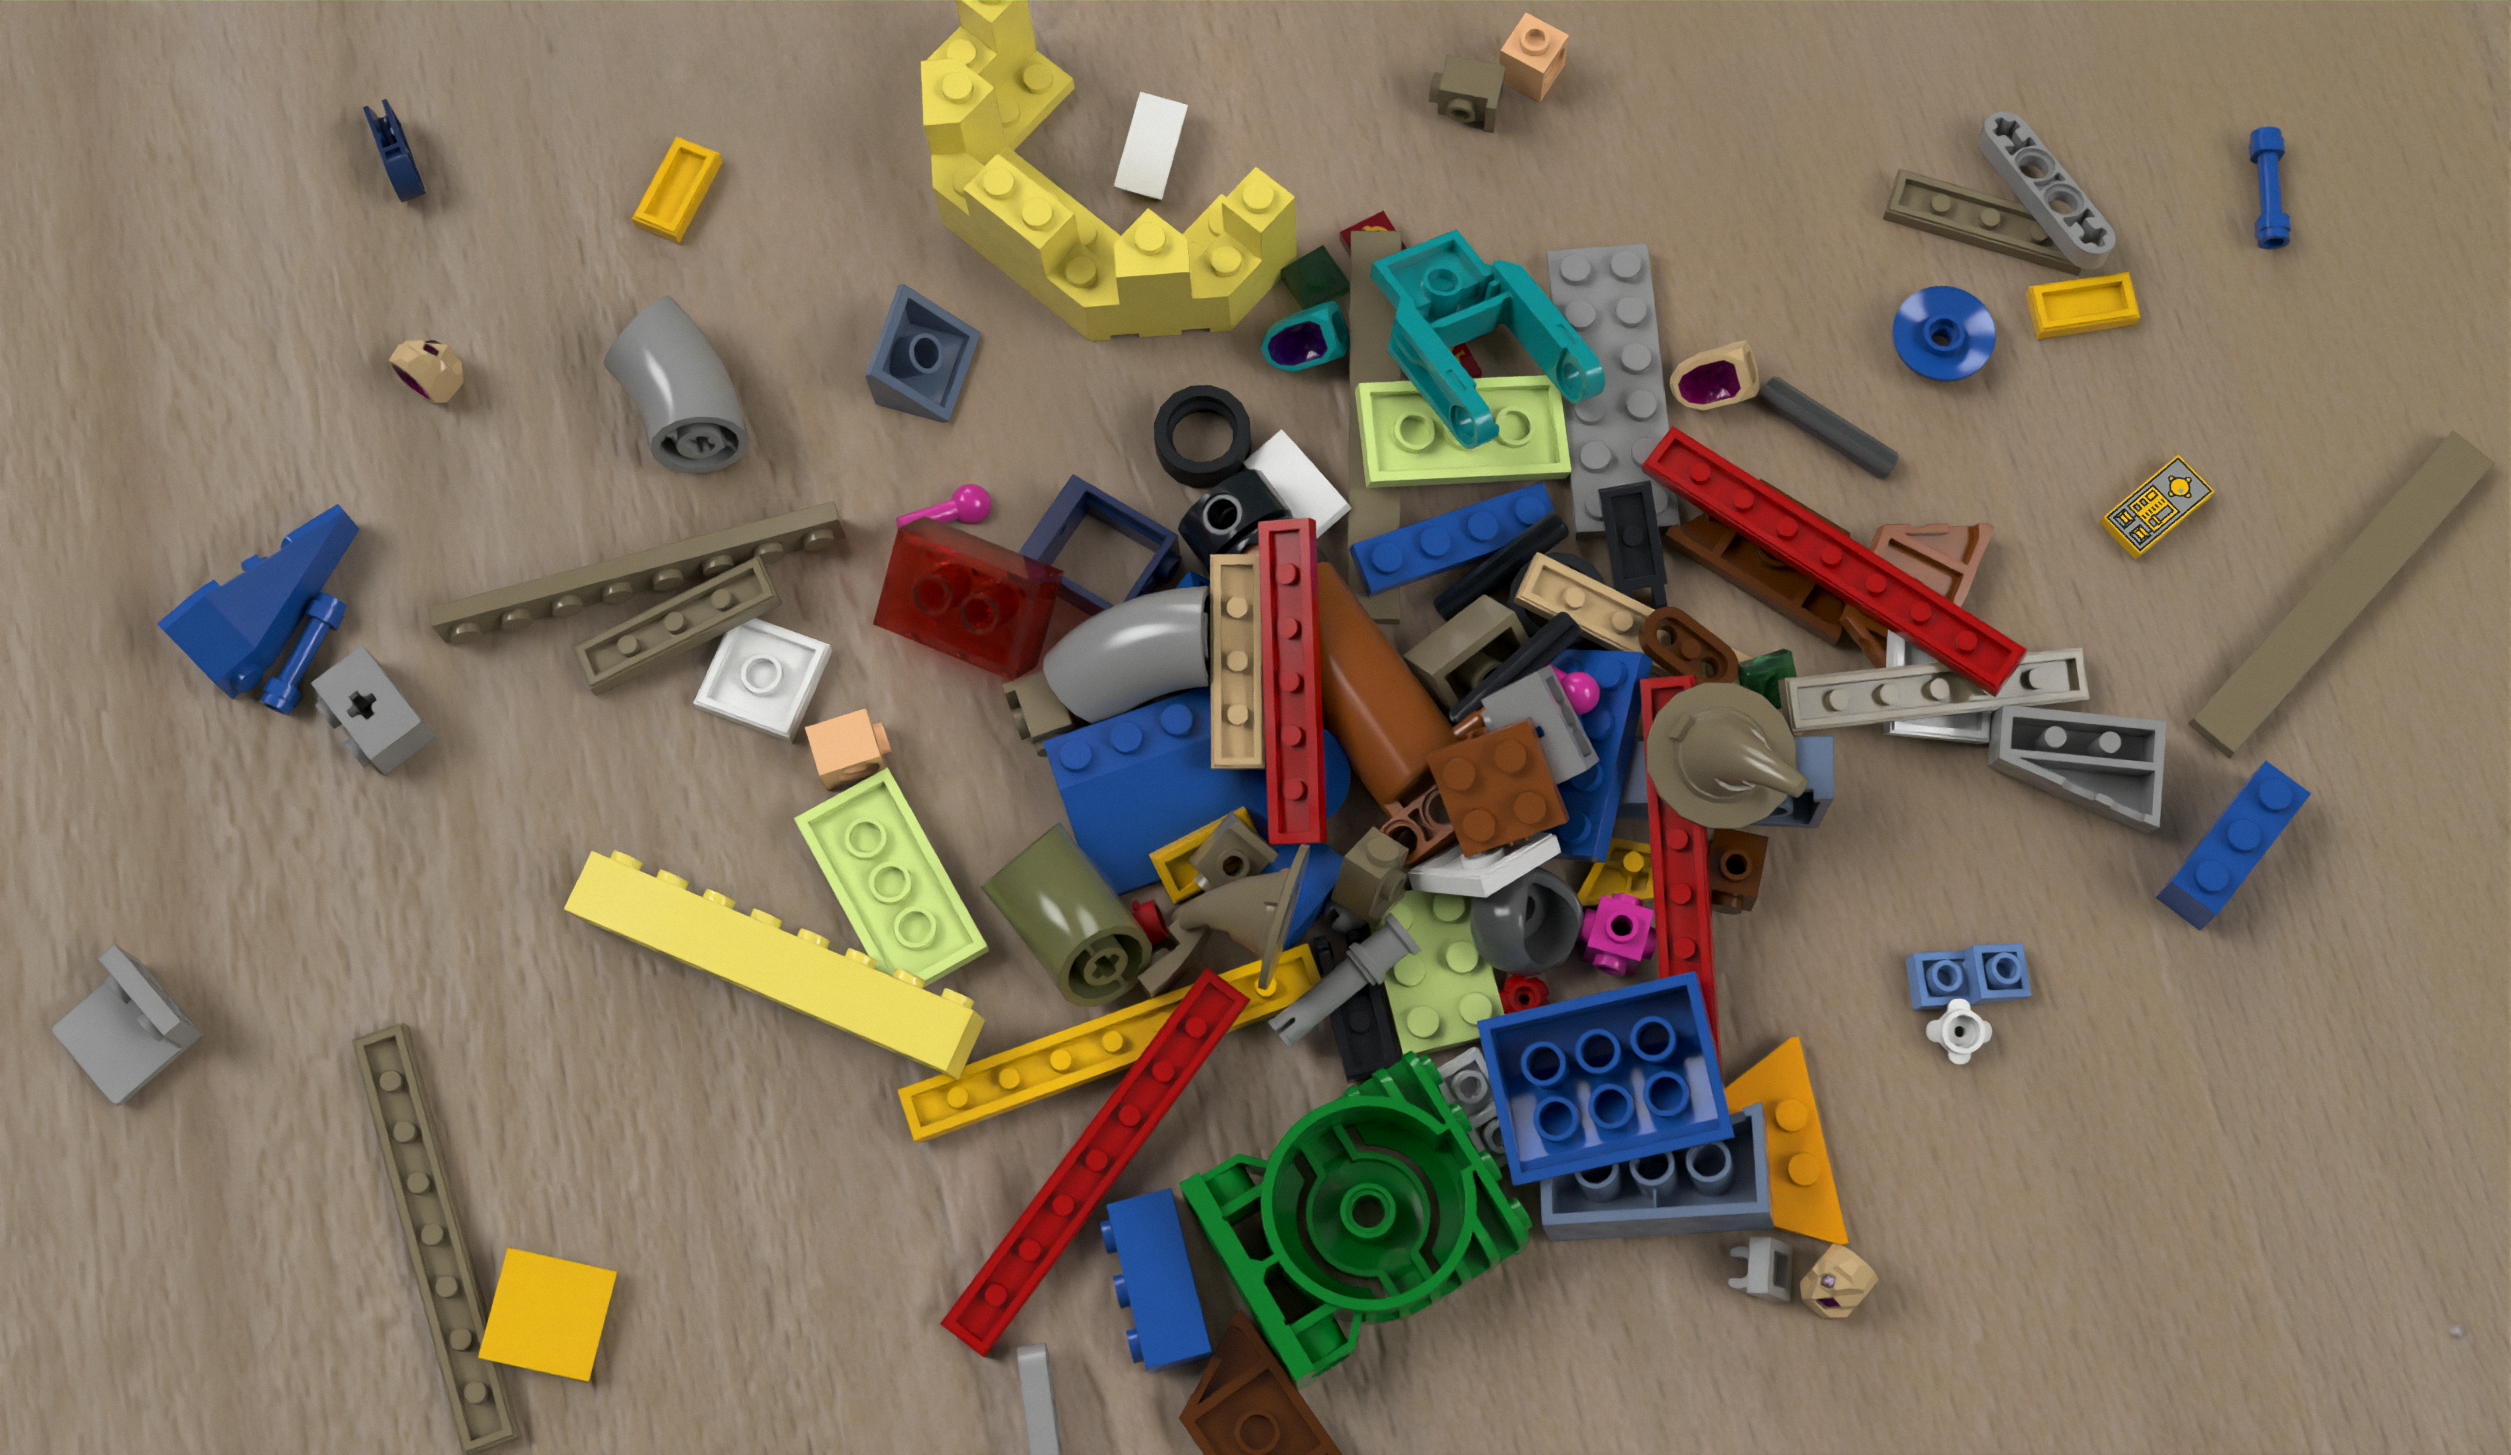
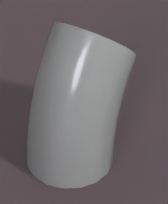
M663 296L654 301L639 313L617 337L607 352L603 364L620 382L636 404L646 428L650 451L657 462L666 468L684 473H705L723 469L737 462L746 453L749 442L745 417L736 390L721 359L692 318L670 296Z
M1210 586L1177 588L1147 594L1117 604L1092 616L1068 632L1044 656L1043 671L1050 688L1058 699L1075 715L1095 724L1130 712L1143 703L1174 691L1211 686Z

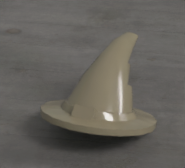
M1702 683L1677 693L1656 714L1646 739L1647 771L1659 797L1681 818L1707 829H1740L1763 820L1786 799L1787 795L1799 797L1805 791L1808 784V778L1797 771L1796 742L1783 714L1762 694L1735 683Z
M1303 843L1300 845L1291 867L1283 868L1279 872L1244 877L1194 898L1181 915L1180 928L1184 930L1209 926L1211 930L1228 934L1233 942L1257 953L1258 958L1262 961L1258 988L1267 990L1276 971L1296 909L1310 855V845Z

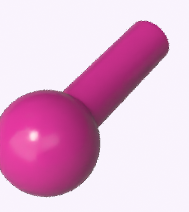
M965 484L955 490L949 501L896 517V525L900 535L904 537L954 520H959L965 524H977L989 515L991 499L983 487L976 484Z
M1551 664L1576 715L1590 712L1597 705L1600 697V689L1596 680L1584 672L1567 674Z

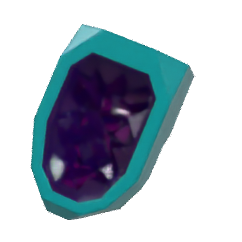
M1329 301L1287 315L1285 318L1273 323L1267 328L1261 340L1260 349L1266 361L1275 368L1295 372L1344 356L1350 349L1349 330L1341 308L1335 301Z

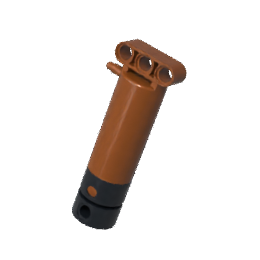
M1251 469L1222 481L1204 494L1181 519L1178 531L1210 575V555L1259 554L1258 522L1297 518L1293 517L1290 508L1263 472ZM1317 546L1323 729L1330 732L1340 742L1346 752L1350 767L1388 817L1389 821L1384 824L1380 831L1395 841L1406 830H1413L1417 836L1416 850L1406 857L1403 865L1404 868L1413 869L1458 841L1452 823L1443 825L1438 818V809L1443 800L1426 756L1432 751L1466 740V734L1486 727L1482 716L1485 707L1483 706L1480 710L1472 712L1453 727Z

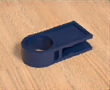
M387 99L382 100L386 114L384 117H377V114L369 106H365L363 109L389 179L397 196L403 203L426 194L401 123Z

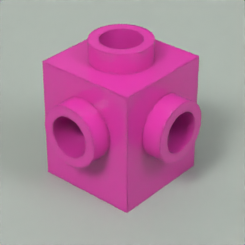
M1614 893L1612 898L1602 895L1596 911L1586 908L1584 913V923L1578 939L1587 942L1582 961L1592 963L1595 969L1607 974L1623 976L1626 973L1634 976L1641 958L1651 961L1657 943L1656 928L1650 927L1654 910L1643 907L1644 902L1628 894ZM1611 926L1631 931V933L1626 936H1618L1613 932Z

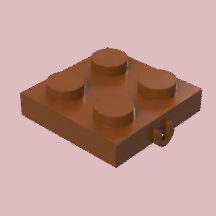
M1531 716L1491 731L1488 730L1487 726L1476 729L1466 734V740L1432 751L1426 756L1465 858L1507 843L1511 847L1522 840L1524 842L1530 840V835L1562 825L1570 819Z

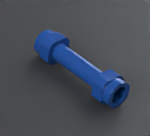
M2262 127L2251 132V144L2249 146L2250 161L2257 163L2261 206V215L2255 222V237L2258 239V246L2260 248L2279 249L2289 244V232L2291 231L2290 216L2282 213L2278 163L2285 153L2284 138L2279 128Z
M318 592L315 600H311L304 613L310 620L279 678H269L263 689L264 694L260 703L286 716H289L292 708H296L303 695L297 688L328 630L337 631L344 618L343 613L347 608L345 603L323 592Z

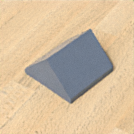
M898 285L865 374L875 404L942 423L949 422L981 332L907 285Z

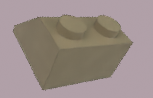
M1483 594L1404 654L1403 658L1412 673L1454 727L1456 725L1449 716L1450 710L1529 640V637L1514 611Z

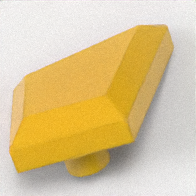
M1611 837L1605 863L1595 862L1577 894L1583 909L1596 908L1602 895L1612 898L1614 893L1628 894L1639 898L1643 902L1653 901L1650 844Z

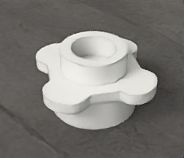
M1953 999L1947 1005V1012L1939 1020H1932L1927 1024L1926 1035L1930 1041L1939 1042L1948 1052V1059L1952 1063L1965 1064L1970 1060L1972 1052L1991 1039L1992 1027L1987 1021H1982L1976 1013L1970 1011L1968 1001ZM1957 1026H1961L1964 1030L1963 1035L1960 1037L1954 1033Z

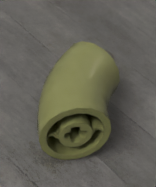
M1060 822L1034 841L981 886V889L1042 965L1065 1000L1077 1006L1096 1007L1116 1000L1137 984V977L1147 970L1151 962L1152 945L1146 933Z

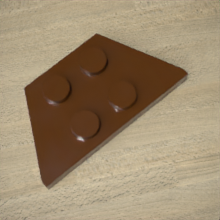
M1763 479L1759 480L1767 486H1769L1770 488L1777 491L1778 493L1782 494L1789 500L1793 501L1797 505L1801 506L1805 510L1809 511L1816 517L1820 518L1824 522L1828 523L1835 529L1850 537V532L1846 531L1842 527L1838 526L1837 524L1823 517L1819 513L1800 503L1796 499L1777 489L1776 487L1764 481ZM1704 512V514L1681 526L1676 524L1665 533L1663 542L1833 647L1838 642L1842 632V625L1839 622L1842 614V599Z
M1239 1310L1232 1317L1229 1323L1230 1326L1215 1354L1209 1360L1194 1393L1191 1394L1179 1417V1420L1203 1455H1342L1244 1312Z

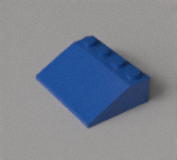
M1211 686L1200 687L1043 741L1047 758L1077 844L1118 897L1162 882L1148 854L1243 806L1247 810L1257 833L1269 842L1268 820L1254 808L1247 796L1244 786V770H1211Z
M1695 971L1477 1021L1513 1186L1735 1138L1700 979Z

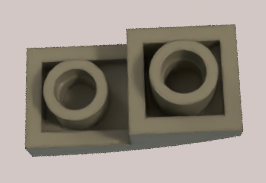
M1193 899L1179 907L1170 918L1173 923L1167 929L1170 941L1176 948L1170 952L1167 948H1162L1151 956V962L1147 970L1137 977L1140 988L1148 999L1170 992L1193 966L1213 932L1209 926L1184 930L1180 928L1181 915Z

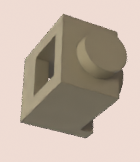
M1447 55L1443 73L1434 72L1429 102L1438 103V114L1447 115L1452 120L1462 123L1472 121L1484 122V132L1494 133L1504 89L1506 66Z
M1043 670L1002 684L1020 739L1023 740L1031 737L1038 756H1047L1043 741L1074 731L1066 706L1050 688Z
M1230 811L1189 860L1199 872L1193 880L1205 892H1208L1235 880L1258 875L1268 862L1272 863L1279 854L1272 845H1269V842ZM1230 856H1238L1241 858L1240 865L1233 873L1225 872L1223 870L1224 861Z
M1372 827L1344 856L1331 899L1376 927L1404 897L1406 890L1402 887L1406 881L1407 874L1402 871L1409 849L1375 827Z

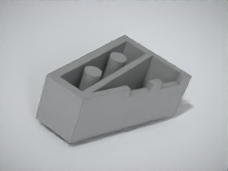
M2002 705L1991 714L1987 766L2145 835L2160 828L2167 721Z

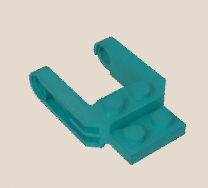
M1457 229L1372 263L1370 277L1397 310L1387 352L1457 441L1466 449H1474L1495 440L1499 434V425L1494 424L1488 405L1475 390L1477 384L1449 349L1491 332L1499 324H1504L1508 327L1569 402L1578 404L1603 392L1605 376L1597 356L1522 265L1502 260H1495L1493 265L1485 264Z

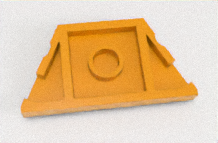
M1799 1036L1791 1037L1725 1088L1730 1115L1743 1111V1107L1762 1102L1767 1121L1774 1220L1773 1230L1790 1235H1803L1827 1242L1829 1246L1832 1244L1846 1246L1849 1242Z

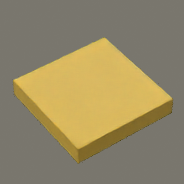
M508 1247L478 1359L589 1383L617 1271Z

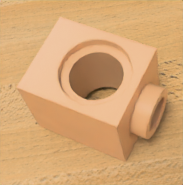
M1525 13L1500 50L1499 64L1506 66L1504 84L1541 102L1565 66L1569 35Z
M866 708L805 727L819 776L827 790L871 777L887 768L883 754L892 752L884 724L883 722L873 724Z

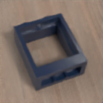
M1074 474L1067 481L1016 556L1022 576L1090 616L1103 612L1114 605L1050 568L1087 513L1155 552V555L1123 602L1154 593L1161 581L1168 583L1174 577L1182 561V556L1179 555L1180 548L1177 534Z

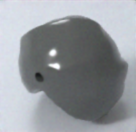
M1539 866L1486 898L1472 896L1470 930L1476 949L1489 965L1516 976H1536L1548 969L1562 966L1567 961L1578 941L1584 923L1583 906L1574 890L1558 876Z

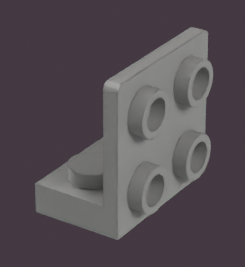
M114 944L98 958L110 975L104 979L105 982L55 1024L52 1028V1033L113 1104L121 1106L204 1034L142 962Z

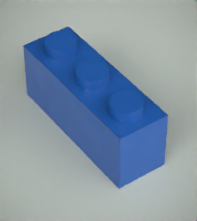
M2265 761L2247 779L2155 898L2200 931L2218 915L2311 793L2268 761Z
M1168 1188L1106 1204L1110 1220L1100 1222L1107 1254L1118 1252L1123 1274L1113 1276L1120 1308L1123 1309L1131 1306L1136 1328L1126 1330L1134 1364L1144 1361L1146 1370L1150 1375L1211 1359L1213 1352L1172 1189Z

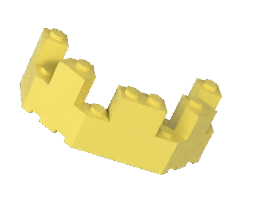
M955 0L961 26L927 60L921 61L923 126L931 152L932 186L942 224L1089 341L1111 340L1112 335L1138 333L1139 338L1181 335L1182 330L1210 328V332L1232 331L1297 262L1295 196L1259 168L1255 167L1227 197L1220 194L1183 234L1147 208L1122 235H1119L1014 152L1035 128L1075 89L1073 78L1037 51L1028 0Z

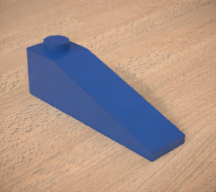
M337 504L287 534L281 543V550L263 558H259L257 554L241 562L243 573L222 586L213 579L197 589L157 624L231 699H234L239 693H244L254 688L261 681L264 672L274 664L303 619L311 600H315L318 592H320L360 529Z

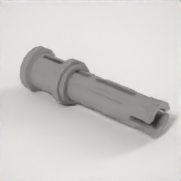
M1389 913L1384 918L1385 925L1361 944L1354 942L1348 947L1350 950L1346 954L1349 957L1274 1019L1271 1018L1268 1021L1289 1048L1293 1047L1295 1042L1369 982L1372 986L1376 983L1381 984L1385 980L1384 973L1407 954L1416 955L1421 951L1413 938L1392 913Z

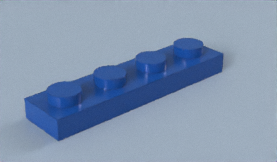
M1543 482L1352 544L1349 551L1369 598L1491 557L1546 514L1555 512Z

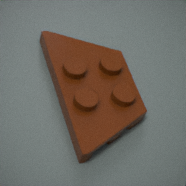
M1978 523L1974 526L1885 524L1877 528L1869 550L1962 608L1994 526L1988 523ZM1846 603L1839 622L1876 669L1886 668L1887 633L1889 629Z

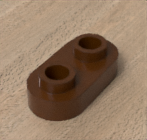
M1669 606L1661 607L1653 611L1642 622L1639 628L1638 639L1643 652L1671 675H1695L1697 677V685L1702 683H1733L1736 679L1739 665L1737 656L1732 648L1681 609ZM1657 630H1664L1669 633L1672 640L1671 645H1664L1659 642ZM1700 662H1706L1712 666L1714 671L1712 678L1705 677L1700 672Z

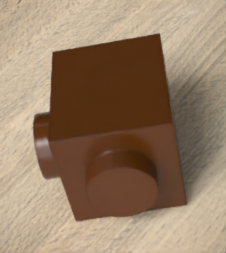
M1734 829L1713 830L1708 845L1712 910L1730 915L1741 914L1742 910L1751 912L1758 897L1769 837Z

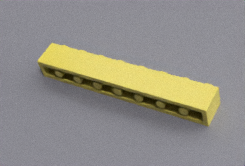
M613 850L611 857L608 858L591 851L564 907V910L586 923L959 1080L985 1022V1019L972 1010L975 1002L972 999L947 988H944L941 996L923 989L926 983L924 979L899 968H896L893 976L875 969L878 961L857 950L848 948L845 956L827 949L830 943L828 939L809 930L800 928L797 936L780 930L783 923L782 920L761 910L753 908L750 916L733 910L736 903L734 900L713 890L706 889L703 897L686 890L689 882L670 872L660 869L656 877L641 872L640 869L643 863L622 852Z

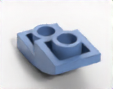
M2023 943L1973 945L1964 951L1913 953L1905 958L1913 1011L1947 1009L1948 1003L1953 999H1964L1969 1002L1970 1006H1979L2031 997Z

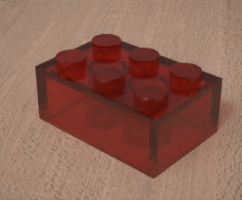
M923 516L899 527L897 530L873 625L1014 681L1038 665L1064 571Z

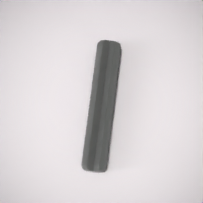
M1772 377L1762 389L1759 398L1762 404L1875 476L1882 479L1886 478L1897 464L1899 455L1896 451L1779 377Z

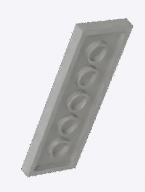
M1648 243L1547 251L1546 265L1550 300L1597 356L1605 376L1603 392L1581 403L1573 404L1561 394L1572 471L1569 475L1575 540L1605 538L1598 489L1649 480L1652 486L1659 533L1664 534L1670 527L1676 524L1680 526L1677 494L1642 472V464L1669 431Z

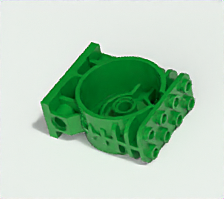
M1411 1050L1402 1055L1398 1063L1386 1070L1381 1068L1372 1073L1371 1079L1357 1087L1355 1085L1350 1086L1344 1090V1095L1306 1114L1282 1137L1276 1148L1271 1152L1268 1161L1238 1153L1203 1175L1197 1172L1179 1183L1185 1203L1287 1376L1298 1391L1315 1382L1316 1377L1355 1354L1362 1324L1376 1325L1406 1319L1434 1305L1455 1290H1461L1469 1285L1473 1279L1485 1272L1489 1273L1509 1257L1517 1256L1525 1251L1528 1246V1229L1533 1226L1528 1214L1516 1197L1507 1201L1499 1188L1498 1181L1503 1177L1497 1164L1486 1149L1478 1153L1474 1148L1468 1134L1473 1130L1472 1126L1456 1101L1450 1105L1446 1103L1439 1087L1443 1080L1427 1054L1418 1058ZM1354 1127L1366 1146L1386 1148L1410 1159L1430 1181L1437 1197L1440 1215L1438 1235L1431 1250L1440 1267L1434 1275L1420 1254L1428 1235L1431 1215L1428 1195L1421 1180L1411 1168L1392 1156L1378 1152H1358L1346 1133V1128ZM1300 1154L1316 1177L1306 1204V1225L1315 1250L1330 1267L1344 1275L1358 1279H1377L1387 1298L1376 1299L1370 1288L1350 1286L1333 1279L1319 1269L1306 1253L1299 1237L1296 1221L1298 1199L1305 1184L1304 1178L1293 1163ZM1248 1173L1264 1177L1263 1182L1256 1186ZM1363 1202L1378 1204L1384 1213L1383 1220L1372 1228L1362 1227L1353 1219L1352 1212L1354 1208ZM1260 1210L1267 1248L1270 1253V1257L1263 1261L1249 1258L1232 1227ZM1280 1276L1301 1300L1315 1309L1291 1325L1286 1324L1284 1315L1268 1290V1284ZM1336 1320L1352 1323L1348 1339Z

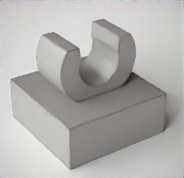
M1750 1237L1749 1248L1737 1246L1730 1250L1731 1257L1738 1260H1748V1274L1741 1279L1729 1278V1286L1769 1302H1790L1793 1246L1772 1237Z

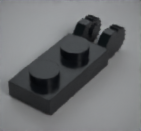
M1651 481L1598 489L1614 590L1633 599L1632 590L1650 587L1651 608L1656 610L1661 607H1667L1664 585L1668 584Z
M1359 928L1347 932L1345 938L1347 948L1354 942L1362 943ZM1326 935L1314 938L1317 957L1323 975L1320 976L1321 979L1335 969L1330 942L1327 941ZM1369 982L1329 1015L1347 1084L1370 1079L1375 1071L1381 1068L1386 1070L1399 1062L1379 985L1376 983L1372 986Z

